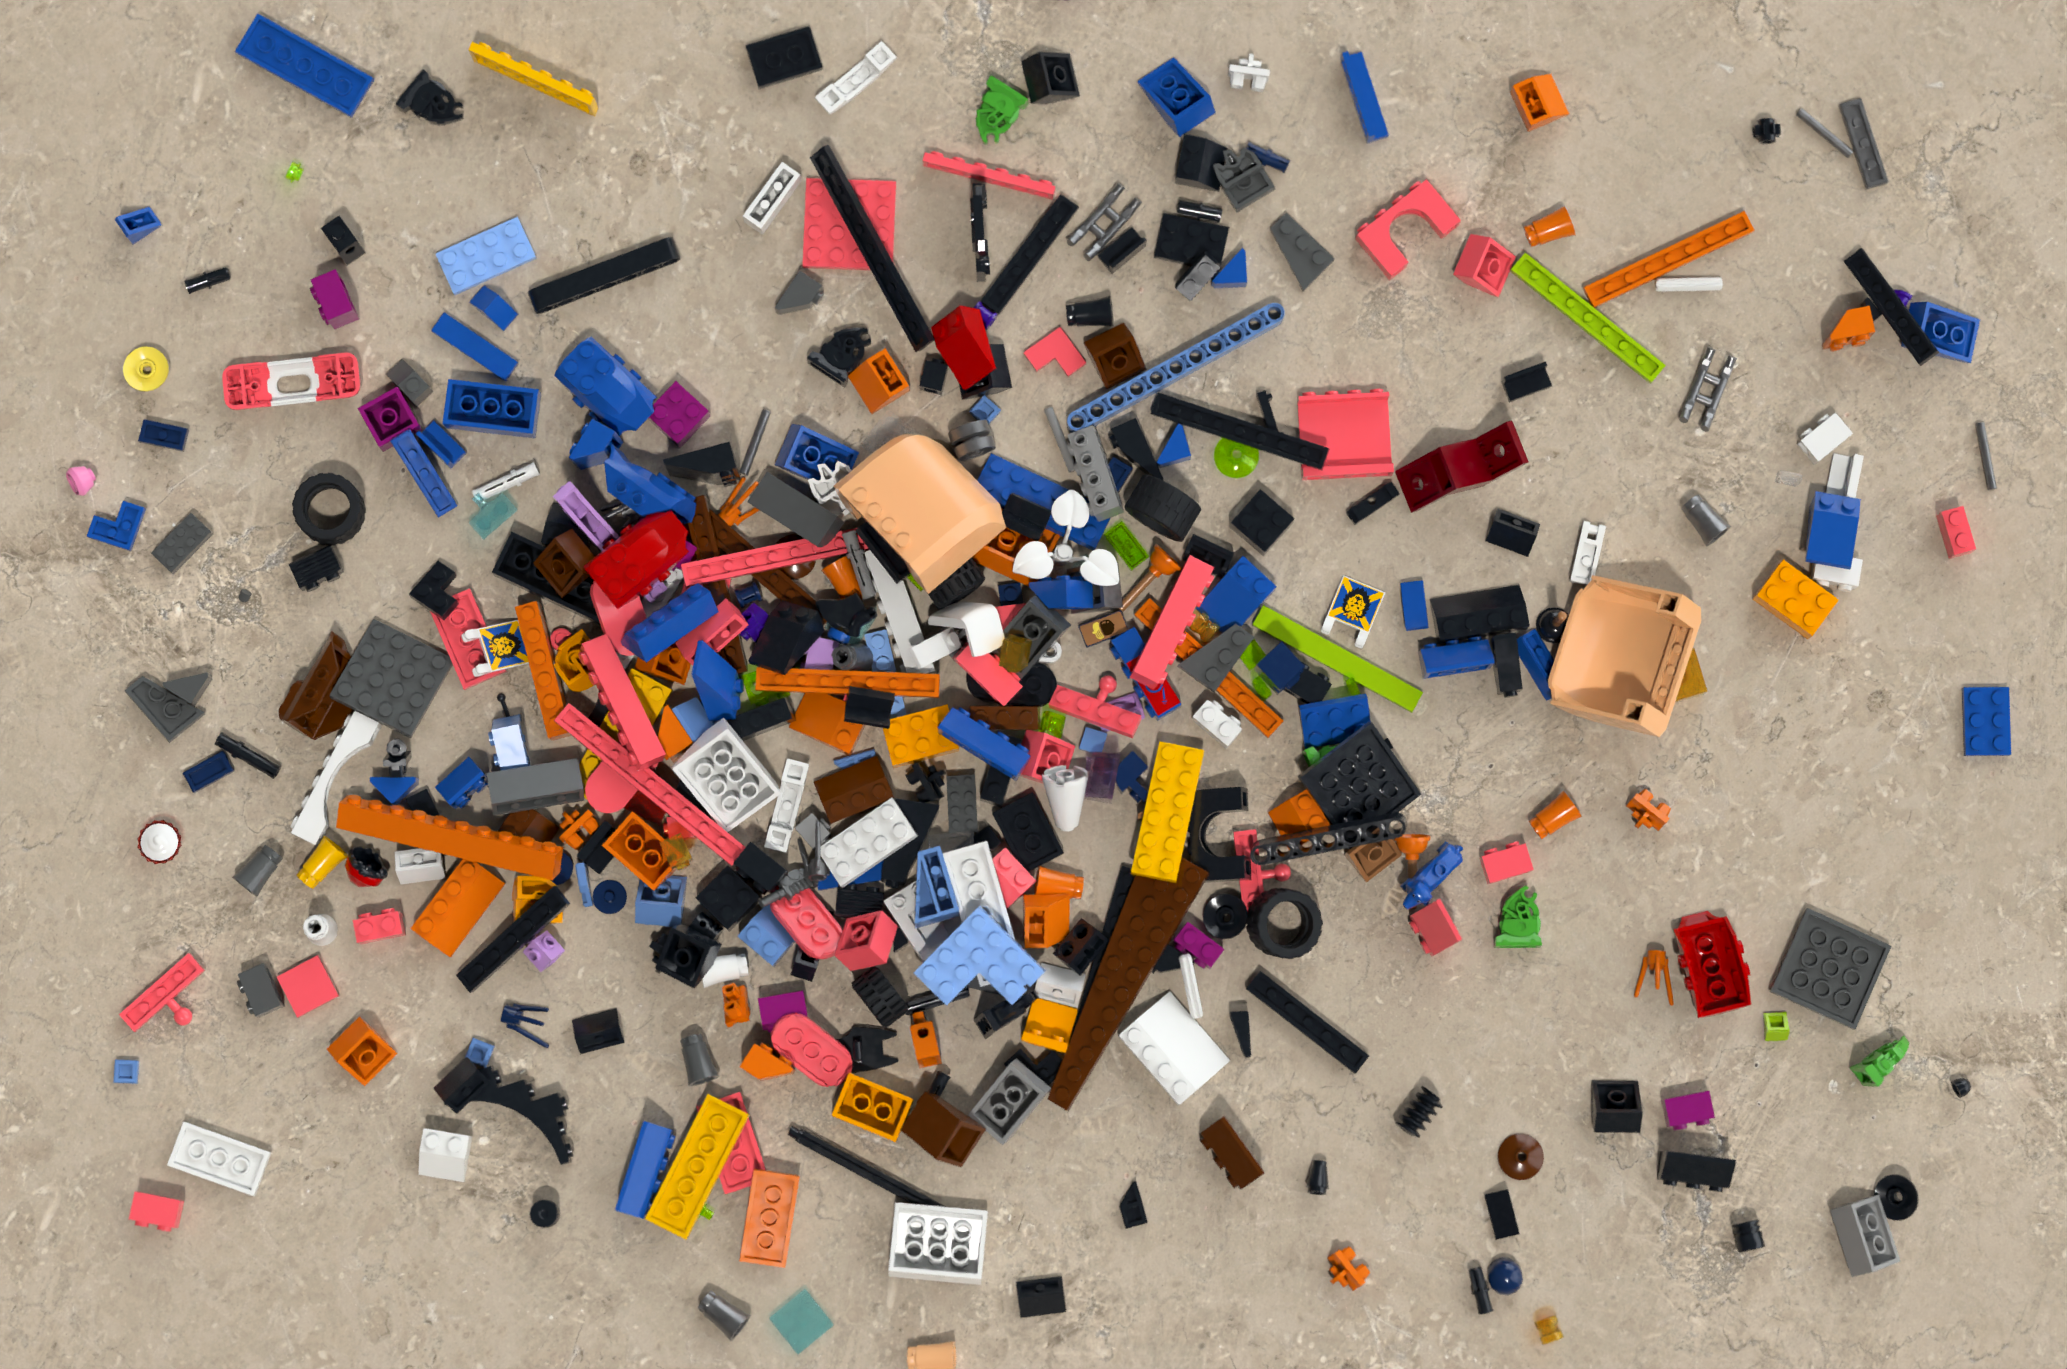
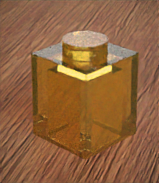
M1009 635L1002 643L999 666L1005 667L1007 671L1014 673L1028 666L1032 640L1015 635Z
M681 833L659 842L672 869L677 868L680 871L690 866L689 862L693 861V857Z

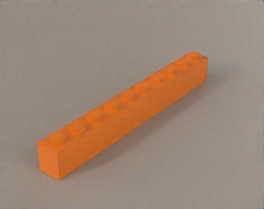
M347 795L339 802L336 824L338 829L548 880H553L560 873L563 847L556 846L553 842H539L528 836L518 837L508 831L497 832L487 826L477 827L469 825L466 821L448 820L447 817L441 815L431 816L421 810L410 811L400 805L390 806L383 804L379 800L369 801L361 799L358 795Z

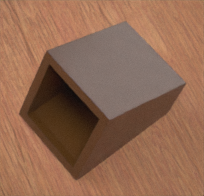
M925 1091L917 1100L916 1106L905 1119L904 1125L900 1130L936 1160L962 1168L986 1128L938 1095Z

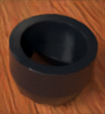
M1958 1078L1951 1082L1952 1088L1959 1098L1966 1096L1971 1090V1084L1965 1078Z

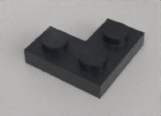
M437 561L409 595L417 603L442 620H445L459 604L455 598L444 592L457 575L452 569Z
M1020 1048L1004 1065L1008 1067L1011 1062L1018 1059L1049 1086L1057 1076L1062 1059L1053 1050L1035 1065Z

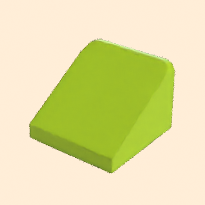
M1763 1013L1765 1041L1788 1040L1790 1030L1787 1013Z

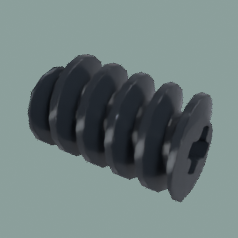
M1424 1086L1421 1088L1425 1094L1416 1093L1419 1102L1415 1100L1410 1101L1413 1109L1408 1107L1404 1109L1408 1116L1401 1114L1399 1118L1402 1123L1394 1122L1407 1134L1420 1138V1134L1417 1130H1426L1423 1122H1432L1428 1115H1437L1434 1107L1443 1108L1440 1099Z

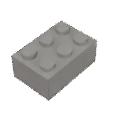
M1015 1059L1003 1071L968 1116L985 1127L990 1135L1004 1145L1020 1128L1051 1088L1018 1059Z

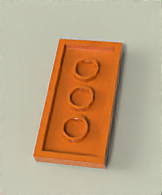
M759 1169L753 1170L739 1261L786 1267L800 1175Z

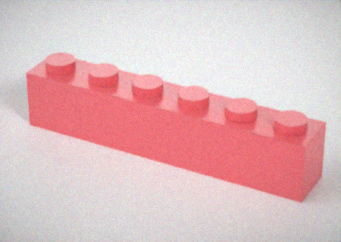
M1191 555L1187 558L1130 678L1153 690L1158 683L1161 685L1164 683L1168 674L1165 672L1168 664H1173L1177 656L1174 650L1177 645H1182L1187 635L1183 631L1186 625L1191 626L1196 616L1193 613L1195 606L1200 607L1205 597L1202 592L1205 587L1209 588L1214 579V576L1211 575L1214 569L1213 566Z
M607 633L582 643L578 653L579 659L589 670L588 677L592 685H596L599 690L598 697L601 704L606 705L609 711L608 718L613 726L616 725L619 731L617 733L621 745H625L629 752L627 756L632 766L635 765L637 770L640 771L663 761L665 757L663 747Z

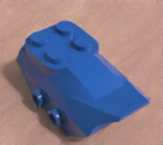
M589 337L581 342L562 361L554 376L574 396L572 400L581 409L585 406L590 411L588 415L595 421H601L605 426L614 430L618 436L624 431H637L654 413L653 401L657 397L639 381L641 377L633 369L628 371L623 366L625 362L617 354L612 356L593 337Z
M614 445L610 446V457L604 461L607 492L641 516L645 517L658 512L672 511L682 524L692 522L697 505L693 502L695 500L693 495L660 472L656 476L649 470L632 464L620 449Z

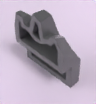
M1246 148L1241 150L1240 157H1237L1231 150L1223 151L1226 165L1222 166L1219 163L1213 165L1220 186L1236 212L1241 211L1275 190V186L1264 171L1263 165L1256 154Z

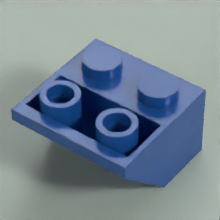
M591 419L590 423L584 425L581 431L582 436L578 443L575 442L572 445L569 458L580 470L601 465L610 457V446L614 445L620 449L623 441L614 430Z
M1069 575L1056 576V578L1045 577L1038 579V582H1029V588L1048 608L1071 610L1093 608V584L1083 580L1082 576L1070 577Z
M468 757L435 788L454 809L458 807L462 809L471 801L470 796L475 792H482L488 786L487 775Z

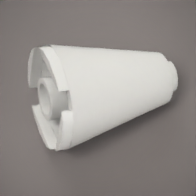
M1066 765L1055 766L1046 769L1044 775L1042 774V781L1055 825L1066 832L1074 830L1079 824L1088 780V772L1079 766H1073V770L1066 769Z

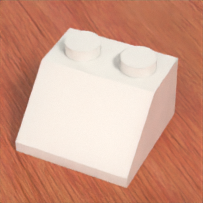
M423 1128L419 1151L418 1175L465 1182L473 1136Z

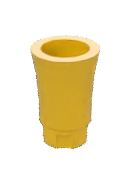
M323 836L317 848L302 865L303 868L297 873V877L305 885L314 889L348 855L334 841Z

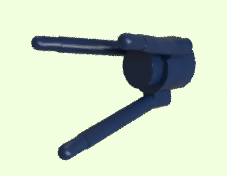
M515 1003L513 1006L506 1004L501 1015V1022L507 1024L506 1028L513 1029L537 1044L549 1048V1044L517 1026L522 1021L544 1026L542 1021L523 1016L524 1012L522 1011L548 1012L549 1008L522 1006Z

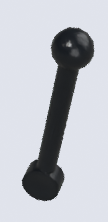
M500 693L497 695V700L501 702L505 716L509 717L510 714L505 703L506 696Z

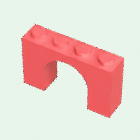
M1427 179L1422 183L1420 181L1416 182L1410 187L1409 194L1405 197L1403 195L1397 197L1392 202L1393 206L1387 211L1385 208L1374 216L1375 221L1370 225L1366 222L1357 230L1358 234L1355 240L1389 281L1404 270L1409 263L1390 238L1389 228L1396 218L1405 214L1418 215L1427 221L1441 239L1458 227L1461 222L1459 217Z

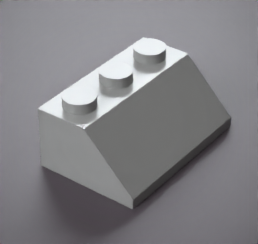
M1879 1195L1830 1210L1851 1277L1872 1273L1900 1262Z

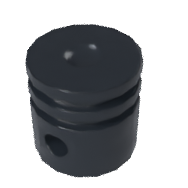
M703 912L689 925L690 928L715 941L724 930L722 927L719 928L718 924H714L715 921Z
M550 1200L537 1201L530 1210V1219L538 1227H552L560 1218L559 1207Z
M1759 1219L1732 1225V1228H1735L1733 1233L1736 1234L1734 1237L1738 1253L1765 1247L1762 1231H1759V1228H1761L1758 1225Z

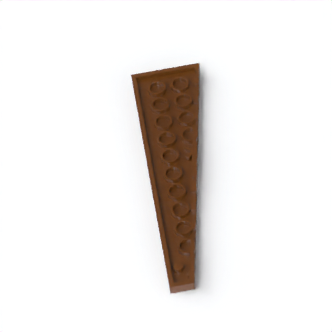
M1182 857L1176 883L1135 875L1047 1098L1049 1101L1069 1112L1208 878L1209 873Z

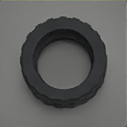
M319 473L311 476L305 482H302L294 494L292 512L295 522L310 539L317 541L319 544L334 546L346 543V541L351 540L360 531L362 524H364L365 502L356 487L339 474ZM327 489H337L344 493L349 500V514L339 526L328 530L320 529L309 518L308 510L310 503L318 493Z
M1142 475L1124 506L1128 514L1160 535L1178 542H1182L1201 512L1199 504L1187 494L1171 484L1150 475Z
M1273 888L1269 891H1264L1253 900L1252 905L1248 909L1246 929L1251 942L1263 953L1279 958L1294 959L1309 953L1316 946L1322 933L1323 920L1321 919L1322 914L1316 902L1307 894L1292 889ZM1281 902L1293 903L1301 916V927L1298 935L1286 945H1279L1273 942L1267 930L1269 914Z

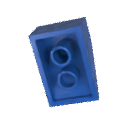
M1174 57L1137 81L1166 124L1178 137H1181L1216 113L1211 96Z
M1930 302L1910 303L1909 312L1939 351L1935 356L1971 363L1980 319ZM1902 342L1901 347L1907 348Z
M791 424L775 466L806 480L814 478L818 481L821 479V475L817 465L826 464L833 472L836 462L839 461L848 465L852 470L859 452L807 427Z
M1815 492L1809 507L1805 562L1851 569L1861 499Z
M1242 556L1205 597L1200 607H1197L1196 610L1223 633L1235 624L1241 627L1269 598L1277 586Z
M700 640L697 644L691 675L709 721L721 720L722 718H725V720L736 719L737 710L741 706L740 693L744 691L743 680L739 679L736 669L703 640Z

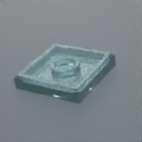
M806 1289L769 1318L797 1354H800L834 1326Z

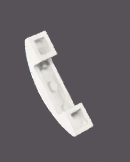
M881 41L834 84L831 83L815 97L816 101L829 115L834 113L874 82L897 57Z
M787 758L781 779V794L778 795L764 845L765 848L787 853L809 764Z

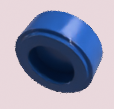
M831 627L827 633L829 638L843 645H847L851 638L847 634Z

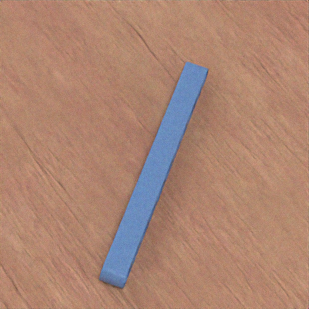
M1278 303L1268 304L1069 414L1067 418L1068 430L1070 433H1073L1091 425L1095 427L1276 328L1284 319V308ZM1275 310L1280 314V317L1273 320L1268 316V312ZM1251 321H1256L1260 324V329L1252 330L1248 324ZM1231 332H1237L1240 334L1241 339L1232 341L1228 335ZM1211 343H1218L1221 346V350L1213 352L1209 349V345ZM1197 353L1201 356L1202 360L1194 363L1189 359V356ZM1173 364H1178L1181 366L1182 371L1175 374L1169 368ZM1159 375L1162 378V382L1160 384H1153L1150 381V377ZM1133 386H1139L1143 392L1140 395H1133L1130 389ZM1118 396L1123 400V403L1120 406H1114L1110 402L1111 398ZM1095 407H1099L1103 410V414L1095 417L1090 411ZM1074 418H1080L1084 424L1079 428H1075L1071 425V421Z

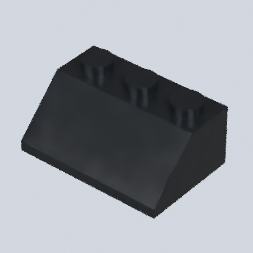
M1662 1151L1660 1152L1657 1179L1663 1180V1185L1677 1186V1182L1686 1183V1188L1700 1189V1185L1709 1186V1191L1723 1192V1188H1730L1736 1160Z

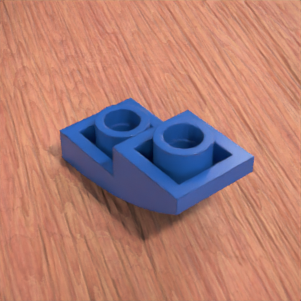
M1423 580L1400 583L1406 631L1429 628Z

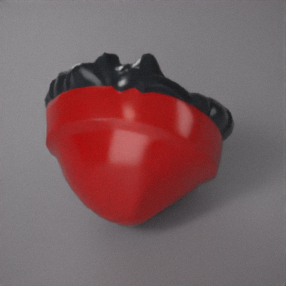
M361 846L349 850L345 868L352 884L357 887H374L380 885L383 879L387 878V869L379 858L378 853H372L371 848L366 849Z

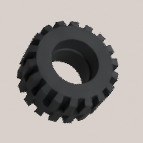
M971 557L928 595L937 609H942L959 602L982 585L985 576Z
M872 966L851 982L852 988L883 1027L888 1028L909 1011L907 1004L878 967Z

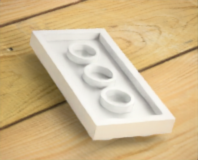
M891 798L820 847V855L840 887L843 888L918 837L896 801Z
M183 1122L167 1166L255 1196L271 1152Z

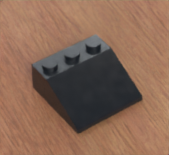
M730 442L663 459L669 476L714 485L723 484L724 487L735 485L737 480H741Z

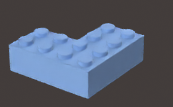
M979 906L931 954L914 974L946 1006L978 973L1013 1005L1027 991L1028 988L1025 985L1028 984L1031 987L1046 970Z

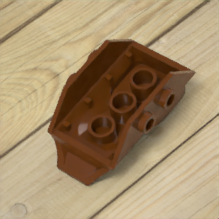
M333 631L330 632L323 649L305 679L298 680L291 686L287 697L279 707V719L312 740L341 729L347 716L352 711L351 708L331 699L329 696L352 657L346 648L345 640Z

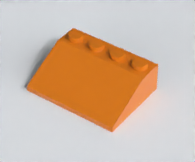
M1007 527L972 556L976 563L1026 586H1029V582H1038V579H1032L1012 571L1018 552L1024 545L1035 540ZM1047 529L1044 530L1039 542L1046 545L1047 553H1053L1060 535Z

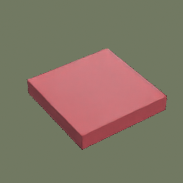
M318 955L277 976L297 1018L339 997Z

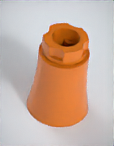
M1565 206L1523 227L1531 247L1575 235L1571 218Z
M847 556L838 559L821 570L836 589L841 599L857 593L860 599L863 600L851 561L847 559Z
M1562 791L1549 805L1535 815L1536 817L1531 819L1529 823L1538 836L1543 839L1548 834H1553L1561 827L1582 816L1571 799Z
M1039 866L1034 895L1069 894L1070 899H1081L1084 877Z

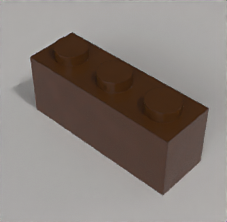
M970 706L969 713L971 715L969 718L976 722L978 719L982 720L990 726L989 729H1040V706Z

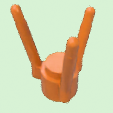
M742 477L726 503L720 508L722 511L718 515L730 527L734 523L738 526L743 520L759 511L755 507L739 517L742 512L738 507L758 486L759 483L757 481L733 505L731 504L746 480L745 477Z
M1649 950L1647 957H1643V965L1634 997L1639 996L1645 973L1649 966V970L1655 971V989L1657 990L1660 988V971L1664 970L1669 1004L1671 1006L1674 1005L1668 969L1669 959L1666 958L1665 951Z

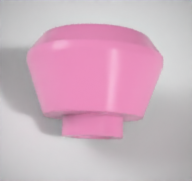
M84 466L70 467L66 473L68 483L76 495L84 496L94 486L93 481L96 479L90 468L86 469Z

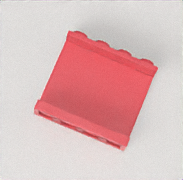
M1372 389L1370 393H1361V390H1349L1347 394H1338V391H1327L1325 395L1305 392L1302 393V396L1298 397L1299 439L1330 449L1322 471L1301 464L1302 480L1393 475L1394 463H1392L1388 410L1389 392H1384L1383 389Z

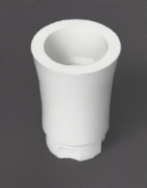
M318 914L312 915L305 920L303 931L311 943L317 946H325L334 941L337 936L338 927L331 916ZM320 925L321 930L316 932L315 927Z
M745 953L717 956L713 966L702 979L703 987L706 988L717 983L748 976Z

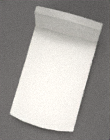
M974 602L953 603L939 609L928 619L929 625L965 629L972 657L990 653L1006 642L998 611L991 604Z

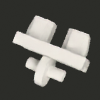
M1249 54V60L1240 59L1239 65L1230 64L1228 74L1231 88L1242 89L1244 79L1252 80L1251 90L1263 92L1265 84L1269 79L1270 70L1260 69L1262 62L1253 61L1254 54Z

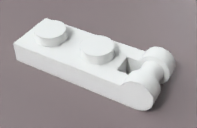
M1583 521L1569 582L1587 586L1592 580V575L1595 576L1606 529L1605 525L1599 524L1595 526L1591 525L1588 521ZM1588 533L1596 535V539H1588Z

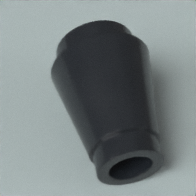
M1313 1161L1306 1185L1309 1194L1326 1195V1190L1329 1189L1326 1161Z

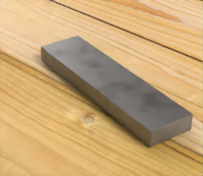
M1859 98L1840 104L1839 109L1865 189L1868 190L1887 184L1889 181L1862 99Z

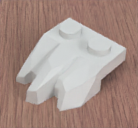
M839 461L836 462L833 472L826 464H819L817 466L821 479L818 481L814 478L808 480L812 494L819 505L841 519L850 512L841 502L833 486L852 470L848 465Z

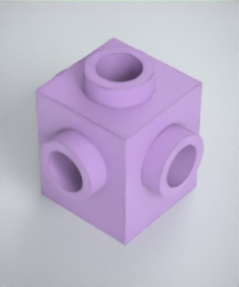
M545 931L541 935L537 934L532 938L523 953L542 972L555 963L565 950L548 931Z

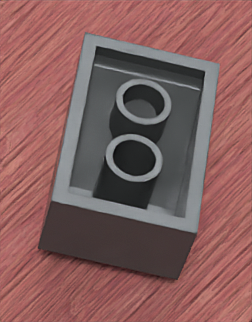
M1036 595L1026 603L1003 630L1006 642L992 652L1022 679L1063 636L1071 624L1055 609L1048 608Z

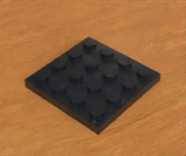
M1370 721L1298 776L1331 825L1399 812L1421 795L1381 734ZM1371 825L1367 829L1372 833L1378 827ZM1348 830L1345 832V835L1348 838H1355L1357 833L1353 830Z

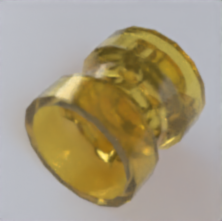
M1205 612L1189 627L1192 632L1200 635V639L1205 644L1221 628L1216 622L1212 623Z
M1556 1315L1534 1322L1536 1329L1541 1333L1540 1340L1542 1345L1564 1338L1562 1331L1558 1329Z

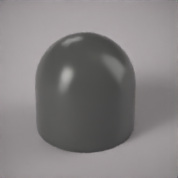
M242 589L239 594V600L244 603L248 602L252 593Z

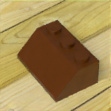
M877 756L813 782L830 824L894 798Z
M1225 1116L1200 1133L1202 1136L1199 1139L1207 1151L1209 1149L1215 1154L1214 1162L1220 1170L1225 1168L1229 1176L1226 1178L1234 1189L1238 1186L1242 1190L1265 1174Z

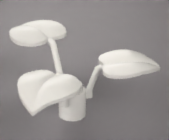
M1068 490L1054 501L1051 508L1053 520L1060 526H1067L1062 544H1059L1053 553H1047V547L1044 543L1039 541L1027 543L1021 548L1014 560L1013 573L1032 579H1042L1051 573L1053 562L1058 566H1064L1068 562L1073 563L1074 561L1084 560L1085 562L1080 567V573L1086 581L1099 586L1117 585L1119 583L1118 565L1115 557L1109 551L1096 549L1090 553L1089 558L1086 556L1072 557V549L1067 545L1072 526L1075 528L1085 526L1089 519V508L1085 499L1078 492Z

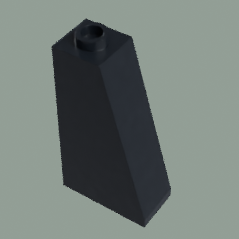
M894 798L918 837L884 859L881 882L885 883L886 887L899 888V885H905L918 858V852L921 851L937 818L939 805Z

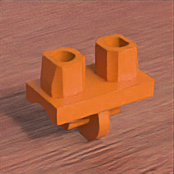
M1644 789L1639 794L1636 793L1626 805V807L1633 811L1632 816L1638 820L1635 827L1639 828L1643 824L1649 829L1654 827L1657 831L1670 819L1668 815L1671 808L1662 802L1657 808L1649 803L1654 796L1647 789Z
M589 809L576 821L574 820L580 815L577 810H574L570 815L564 811L562 815L566 819L560 826L563 829L570 824L571 826L558 838L564 844H568L577 850L584 844V841L577 833L582 828H585L592 836L600 826L594 819L595 815Z
M735 983L723 986L725 1024L727 1027H732L737 1022L749 1021L750 1008L748 1006L747 988L744 985L737 987Z
M1350 1246L1343 1250L1339 1249L1327 1259L1333 1265L1329 1269L1334 1275L1330 1280L1332 1285L1339 1281L1343 1288L1349 1285L1354 1291L1366 1283L1364 1280L1370 1274V1271L1363 1264H1360L1357 1268L1353 1267L1350 1261L1356 1257V1254Z

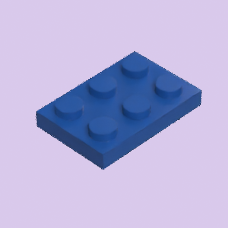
M1963 687L1964 756H2010L2009 687Z
M1366 693L1299 705L1305 749L1342 743L1370 721Z

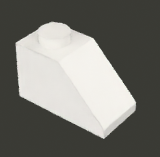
M950 627L909 648V651L918 669H921L956 651L962 645L953 627Z

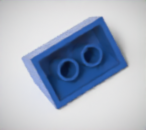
M1482 637L1469 638L1466 643H1459V640L1445 642L1446 646L1437 647L1436 643L1423 645V649H1420L1418 652L1423 679L1490 669L1495 663L1488 639L1482 640Z

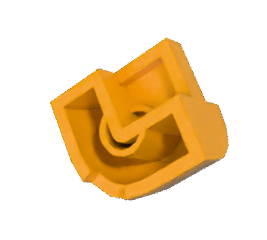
M583 629L564 641L557 648L559 651L555 657L554 664L557 673L569 689L576 692L584 691L594 686L588 677L589 670L587 666L581 663L578 656L581 644L590 640Z
M516 876L512 890V901H514L513 922L556 884L551 880L536 876ZM563 911L549 924L562 923Z

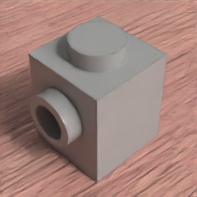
M811 813L795 829L809 846L815 850L816 822H820V847L829 841L828 838L831 834L828 830L831 827L823 818L818 820Z

